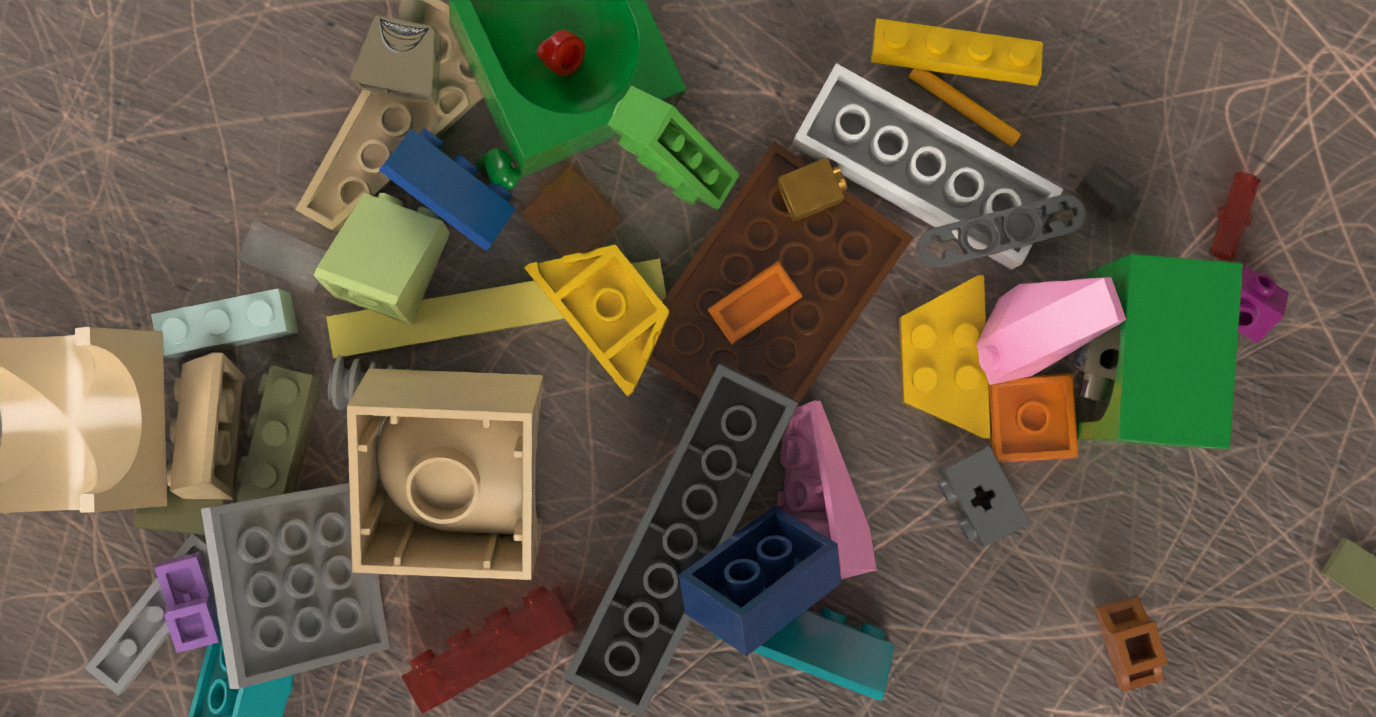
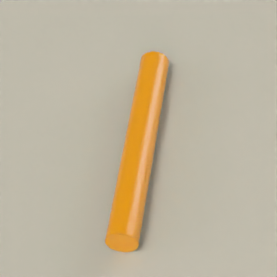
M914 68L909 74L908 78L1011 148L1021 136L1020 132L932 72Z

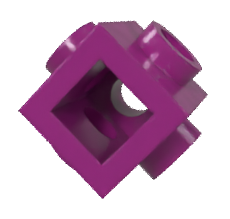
M1247 266L1242 268L1238 332L1258 344L1284 317L1289 292L1276 285L1268 275L1257 273Z

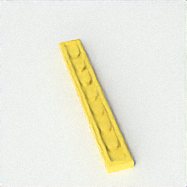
M660 258L631 263L658 298L663 301L666 297ZM535 281L422 300L412 325L369 309L326 317L334 359H337L338 355L345 358L565 319Z

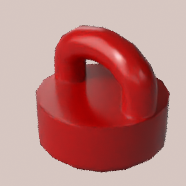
M561 30L544 40L539 45L536 53L537 57L544 62L545 67L559 76H568L581 66L585 57V44L580 37L569 30Z

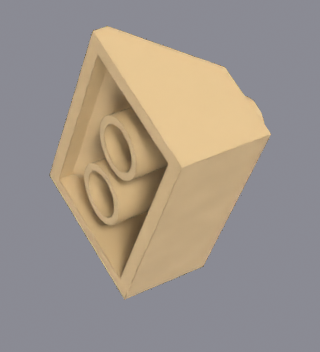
M211 353L183 363L181 377H177L175 381L174 396L176 402H179L177 418L172 420L170 426V439L172 444H174L173 460H170L167 464L166 474L167 485L170 486V491L182 499L232 500L235 495L245 375L223 353Z

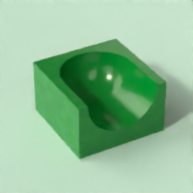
M449 0V25L511 159L520 172V178L619 136L607 124L613 116L616 105L624 98L630 86L642 90L674 107L677 106L686 91V87L645 0ZM561 30H569L580 37L585 44V57L581 66L568 76H559L545 67L544 62L537 57L536 53L539 45L544 40Z
M1130 254L1086 272V278H1112L1126 320L1120 323L1119 360L1110 403L1101 420L1076 422L1078 440L1174 448L1230 449L1243 263Z

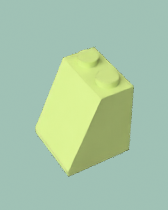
M363 193L320 261L313 276L336 298L412 325L450 232L444 222L441 221L442 218L430 209L418 207L416 212L402 207L403 202L391 195L379 193L377 198Z

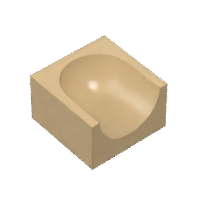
M368 369L347 405L352 573L532 579L542 535V518H537L535 478L543 375Z

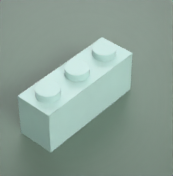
M279 288L151 314L154 331L163 332V357L173 359L299 334L291 293Z

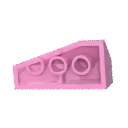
M1099 277L1069 281L1057 280L1040 283H1022L997 300L976 344L979 352V363L986 373L989 385L1033 376L1124 322L1126 317L1112 278Z

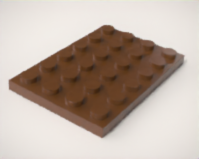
M774 141L662 301L670 311V314L647 363L699 399L702 398L718 364L721 362L798 400L799 404L914 237L847 190L842 191L844 198L841 203L793 222L777 182L780 176L809 164ZM779 261L803 297L731 345L707 309Z

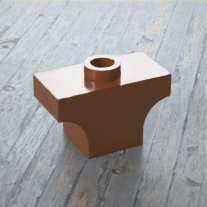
M1133 595L1094 607L1119 690L1126 692L1165 680L1162 666L1168 664L1156 622L1147 616L1140 598Z

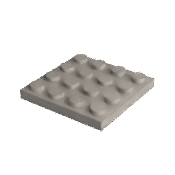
M349 483L201 509L230 689H240L390 649L378 574L352 573Z

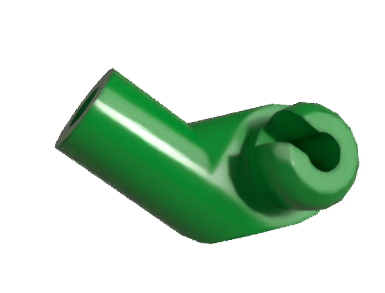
M494 148L481 155L476 161V167L481 174L488 175L493 184H500L506 190L513 189L521 176L519 170L511 166V156L504 149Z

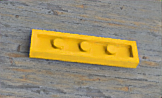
M877 18L873 33L871 63L1037 86L1042 73L1043 42Z

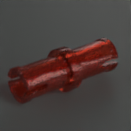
M1237 172L1233 175V182L1225 206L1220 207L1217 213V218L1220 221L1212 246L1208 251L1210 255L1226 261L1236 260L1245 227H1249L1252 223L1253 215L1250 214L1258 187L1261 184V179L1256 178L1257 176L1244 172Z

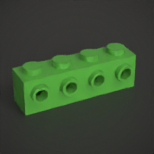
M630 86L624 98L618 102L613 116L607 124L621 136L618 141L620 146L639 156L637 161L655 172V177L659 181L673 188L672 193L691 205H694L699 200L719 210L740 175L673 105L633 86Z

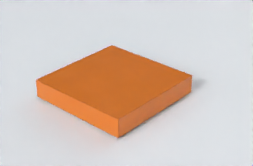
M1073 373L1033 375L989 385L988 382L990 447L998 462L1079 458Z

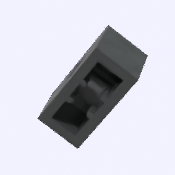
M981 446L938 469L942 479L938 480L937 484L949 504L955 501L962 517L957 519V522L968 542L975 540L978 545L985 547L1030 524L990 446ZM974 488L988 492V496L983 499L985 507L971 503V500L976 497Z

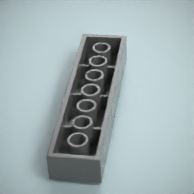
M721 362L718 364L564 679L643 717L691 620V617L685 614L679 574L732 537L798 405V400Z

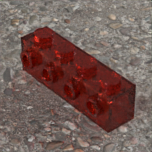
M543 585L523 596L524 605L516 610L509 612L507 606L484 618L487 626L472 634L468 627L448 638L446 641L449 647L441 652L434 654L432 649H428L409 660L411 668L401 677L421 713L424 714L574 630L578 621L560 588L556 586L547 591Z

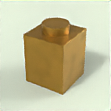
M828 157L780 176L777 182L793 222L841 203L844 198L842 191L847 189L839 166L831 167Z

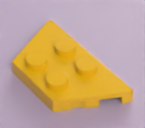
M616 244L597 248L594 251L582 254L575 253L541 263L534 262L524 267L626 396L629 397L634 393L670 311Z
M977 275L900 317L899 337L902 402L916 409L923 410L942 421L962 428L979 438H990L988 379L985 371L980 366L979 352L976 346L986 325L984 275Z

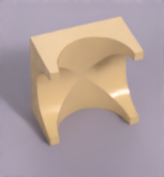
M82 327L75 328V335L0 338V411L2 417L0 513L80 510V513L167 506L163 332Z

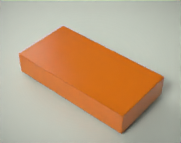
M778 261L707 310L729 343L733 345L803 296Z

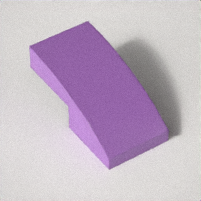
M201 552L158 562L154 569L168 607L163 614L176 653L218 643L221 639L218 619Z

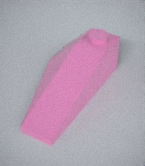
M814 400L798 406L782 435L780 463L785 468L784 491H778L777 505L782 506L784 512L838 544L841 579L875 571L877 568L870 527L821 401Z

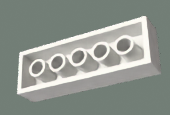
M837 63L794 137L791 146L815 161L828 157L831 167L838 165L844 177L934 227L1059 196L1063 191L1059 186ZM1039 208L1037 209V211L1039 212L1044 225L1048 216L1042 217V209ZM1022 214L1015 215L1010 221V230L1018 238H1028L1032 233L1033 224L1027 216ZM975 225L969 229L967 239L973 248L985 249L990 244L991 235L985 227ZM953 230L952 233L958 240V230ZM1032 245L988 257L1012 270L1022 265Z

